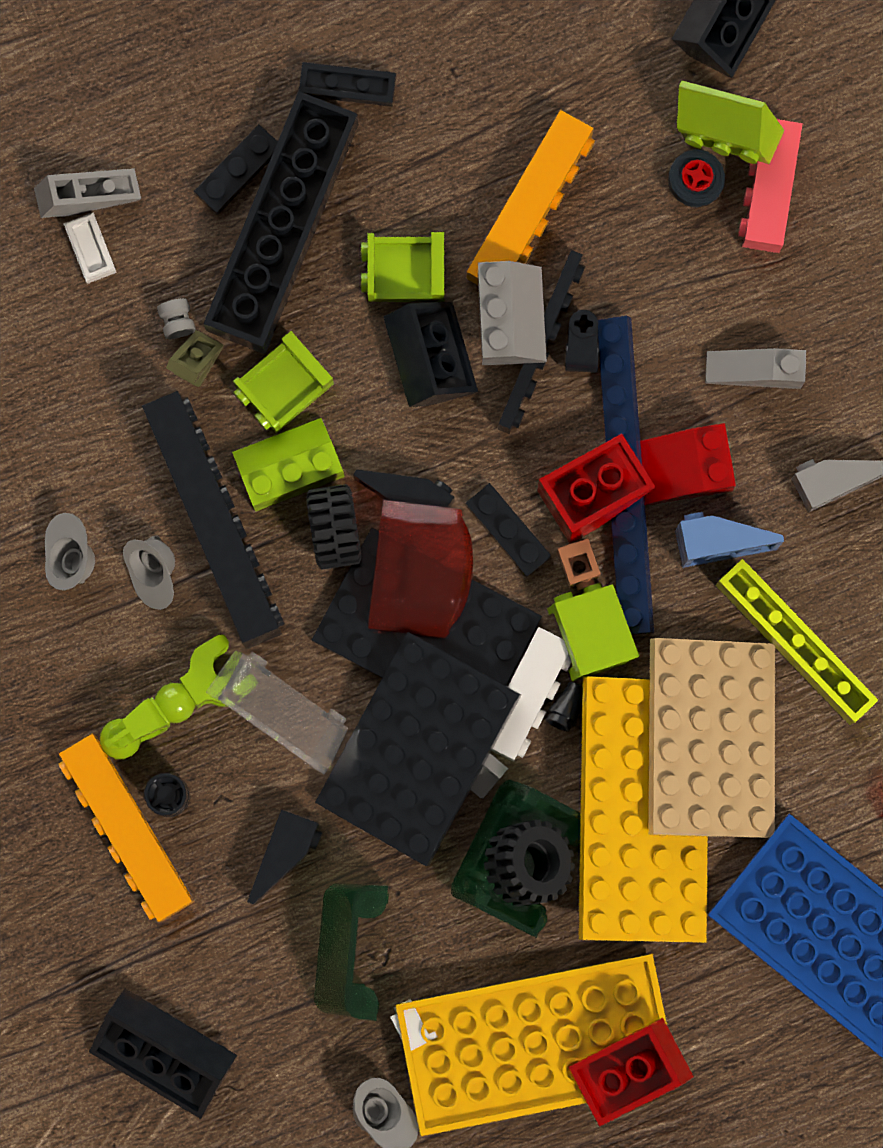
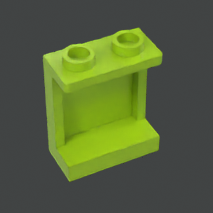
M431 232V237H375L374 233H368V242L361 243L362 261H368V273L361 274L362 292H368V302H444V232Z
M292 331L281 339L282 344L242 378L237 377L233 380L237 388L233 392L245 407L250 403L258 412L254 415L256 420L265 430L271 427L275 433H278L334 385L331 375Z
M596 583L583 589L584 594L574 597L572 592L559 595L554 598L555 603L547 608L549 615H555L573 667L568 669L572 682L631 663L639 657L613 584L602 587L601 583Z

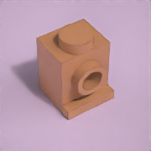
M588 538L557 549L556 553L569 588L576 586L577 590L581 591L585 587L596 584L594 579L600 578L601 573ZM577 562L583 563L585 571L583 573H576L573 570V565Z

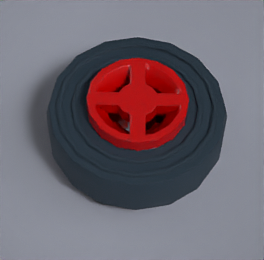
M696 149L684 152L677 157L670 167L668 176L671 193L679 202L692 207L709 205L717 199L724 188L725 182L724 169L717 157L707 151Z

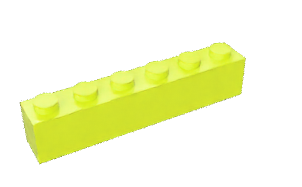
M743 559L715 585L849 725L860 719L878 701L866 686Z

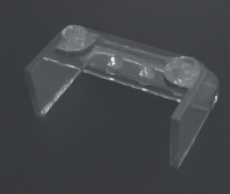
M235 650L205 693L222 702L302 759L306 765L324 775L331 766L348 731V728L343 725L347 719L332 708L328 713L268 671L265 668L268 662L254 652L247 656Z

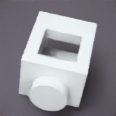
M416 1008L403 1010L411 1051L427 1043L421 1035L423 1022ZM396 1012V1014L390 1017L401 1037V1031ZM426 1028L424 1029L427 1039L433 1040L437 1038L435 1031L428 1034Z

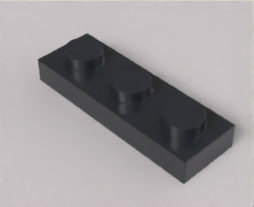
M302 62L299 92L321 99L393 107L396 73Z
M258 124L194 190V194L218 216L270 162L278 141Z
M490 483L465 503L466 507L526 578L551 558V554Z

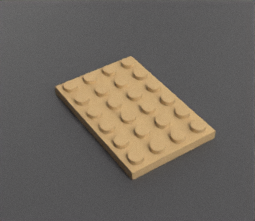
M669 638L650 639L648 835L770 838L775 831V646L770 643Z

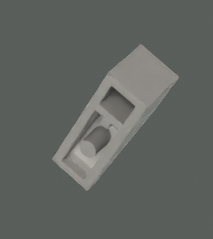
M135 169L47 175L34 188L41 218L71 216L141 199Z
M772 348L707 351L705 384L801 389L805 383L806 350Z
M812 459L796 467L798 473H795L791 479L809 513L882 478L883 461L823 460L815 463Z

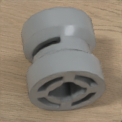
M187 299L170 300L157 306L159 317L164 320L163 332L166 339L181 338L196 331L194 321L188 315L190 307Z

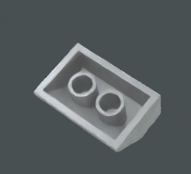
M513 261L478 262L482 365L546 362L542 267Z

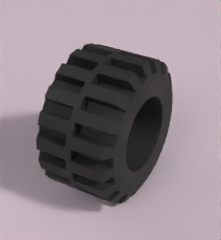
M347 484L308 490L306 496L314 553L319 568L323 570L360 564L362 555L350 487Z
M532 820L509 825L497 831V836L492 837L489 841L492 847L486 849L485 856L488 857V862L484 863L485 870L489 869L490 876H487L489 884L494 883L493 891L496 895L503 894L502 900L507 903L513 902V905L527 906L553 901L558 898V895L563 894L567 890L565 885L570 884L573 877L570 875V871H574L575 863H571V857L574 856L573 850H569L567 847L570 843L567 837H561L562 831L558 827L552 828V823ZM526 849L529 850L534 859L535 870L533 877L529 875L525 867L524 856Z

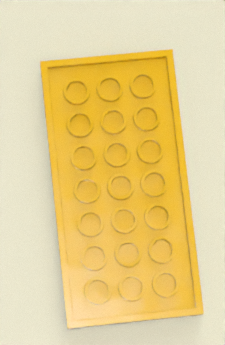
M583 677L579 940L707 942L708 836L648 835L650 679Z
M653 954L395 1005L420 1136L587 1103L569 1066L662 1017L666 1023ZM416 1008L423 1022L421 1035L427 1043L411 1051L403 1010ZM426 1028L428 1034L435 1031L437 1038L433 1040L427 1039L424 1029Z

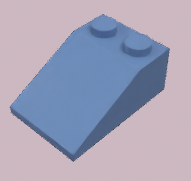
M703 512L684 516L685 520H682L675 530L682 568L774 551L784 542L783 535L716 516L704 517Z

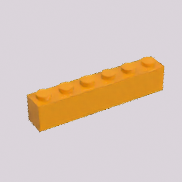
M562 110L559 111L468 268L466 279L478 285V262L513 261L526 263L533 250V247L529 245L534 236L536 235L540 238L549 221L545 219L550 209L556 210L564 197V194L560 192L566 182L570 184L573 182L580 168L576 163L581 155L587 157L595 143V140L591 138L593 127Z
M92 733L59 753L63 760L58 763L60 769L68 780L73 778L79 787L75 791L76 796L84 808L90 806L96 817L91 819L93 825L101 836L106 833L112 843L108 850L116 863L123 862L128 870L124 877L134 892L138 889L145 899L141 906L149 919L156 918L158 922H163L194 903L195 901L109 756L102 750L97 736Z

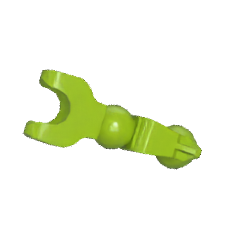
M218 635L194 650L190 660V669L188 673L179 678V683L164 685L157 692L155 699L153 697L147 698L124 719L109 721L100 733L102 750L114 759L131 757L138 750L141 743L164 733L170 727V723H180L187 720L192 715L195 707L199 709L206 704L230 707L252 692L257 682L251 675H243L235 680L227 681L222 680L215 674L214 662L229 647L227 637L225 635Z

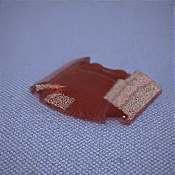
M388 500L383 501L370 605L369 629L402 633L410 632L412 634L443 638L450 633L448 630L460 617L466 604L473 573L472 541L468 528L462 518L464 515L461 509Z

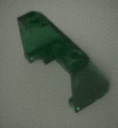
M506 780L496 792L453 880L451 895L536 938L539 931L547 923L546 907L540 903L516 906L513 905V902L507 903L502 900L503 894L496 895L493 891L494 883L489 884L487 876H490L489 869L485 870L484 863L488 862V857L485 856L486 849L492 847L489 841L492 837L497 836L496 832L500 829L532 820L552 823V828L558 827L562 831L561 837H567L570 842L568 845L577 846L580 844L581 813L533 787L513 780ZM526 849L524 863L527 872L533 877L535 870L534 859L529 850Z
M336 883L329 886L325 891L314 992L315 1004L323 1013L376 1021L378 1019L380 1002H378L377 995L365 984L353 983L358 920L359 918H375L383 913L389 901V886Z

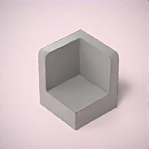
M489 754L470 790L480 798H484L508 768L492 754Z

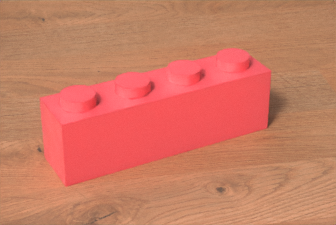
M777 119L785 131L770 164L759 161L756 164H749L748 176H753L752 188L746 187L743 206L748 207L747 218L741 217L738 236L744 237L742 247L780 253L784 243L803 123Z

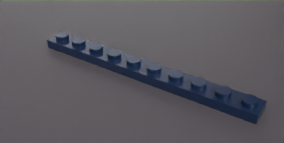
M620 316L598 320V341L606 442L623 434L642 464L631 317ZM642 497L611 519L617 596L631 635L654 633L645 498Z

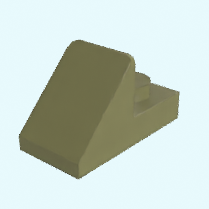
M196 330L169 359L166 369L194 386L199 387L205 380L224 345Z

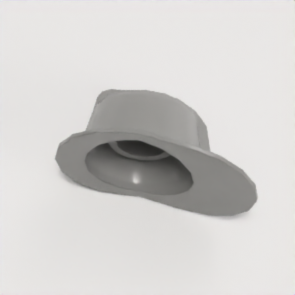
M70 513L56 515L50 521L45 534L46 578L49 584L58 590L65 591L75 587L77 584L85 583L95 566V555L87 544L85 526L77 516Z
M158 535L152 536L145 541L136 539L128 541L123 547V557L138 597L152 609L161 610L167 608L174 596L173 583L170 576L175 567L173 552L161 541Z
M370 1078L361 1083L356 1090L353 1100V1117L356 1124L366 1131L382 1148H410L417 1139L419 1127L417 1118L409 1105L389 1081L381 1078Z

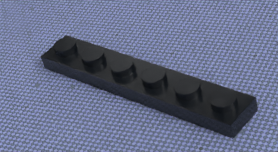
M573 250L569 253L544 313L546 346L549 339L552 341L556 340L562 325L557 322L561 311L567 313L574 296L569 293L573 282L579 284L586 267L581 264L583 254ZM546 351V361H547L548 356H549V352ZM546 362L523 364L499 421L498 430L510 434L512 427L519 428L525 414V410L520 409L525 397L531 399L537 385V381L532 379L537 368L543 370Z

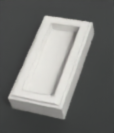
M94 213L64 223L87 284L117 273Z

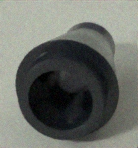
M568 682L566 688L547 710L548 717L546 721L551 726L564 732H569L571 727L576 726L583 699V687L575 682Z

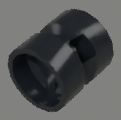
M162 773L152 777L147 783L144 798L147 806L154 813L164 817H175L183 813L188 807L190 790L181 778L170 773Z

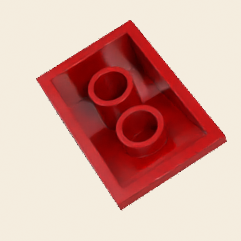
M725 423L691 428L640 441L642 466L655 485V489L644 496L645 506L732 492L736 487Z
M620 434L540 478L537 492L569 544L598 529L654 490L655 485L623 434Z
M663 1017L569 1066L599 1127L683 1085L694 1077Z

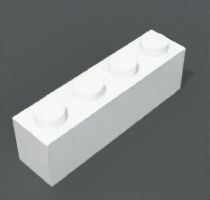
M538 627L508 686L522 694L492 749L493 752L513 762L517 755L522 758L524 757L531 743V740L526 737L531 727L538 729L546 713L541 710L545 699L553 700L561 684L555 680L560 670L562 669L567 672L571 664L564 640Z

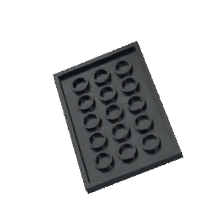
M371 527L361 546L362 557L360 564L351 565L311 641L383 678L407 632H410L500 683L507 685L542 616Z
M407 632L315 803L424 866H429L522 694L418 636Z

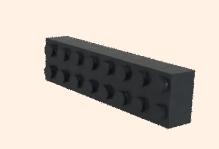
M298 91L203 323L206 332L266 354L359 125L357 113Z
M176 391L142 405L243 645L246 649H250L282 635L279 627L285 625L276 603L270 605L267 597L272 596L271 590L264 575L260 574L257 576L254 568L260 566L251 544L245 546L242 541L243 538L248 536L238 514L232 516L230 513V509L235 508L226 485L219 487L217 480L222 479V475L213 455L207 457L205 451L210 450V447L201 427L194 428L193 422L198 421L188 397L182 399L179 392Z

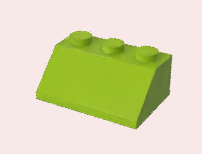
M681 81L679 85L677 129L683 135L684 141L688 145L701 149L702 146L709 147L714 152L723 156H729L730 154L738 155L742 160L751 164H756L757 161L770 164L785 130L765 102L686 81Z
M322 418L232 452L255 512L345 477Z

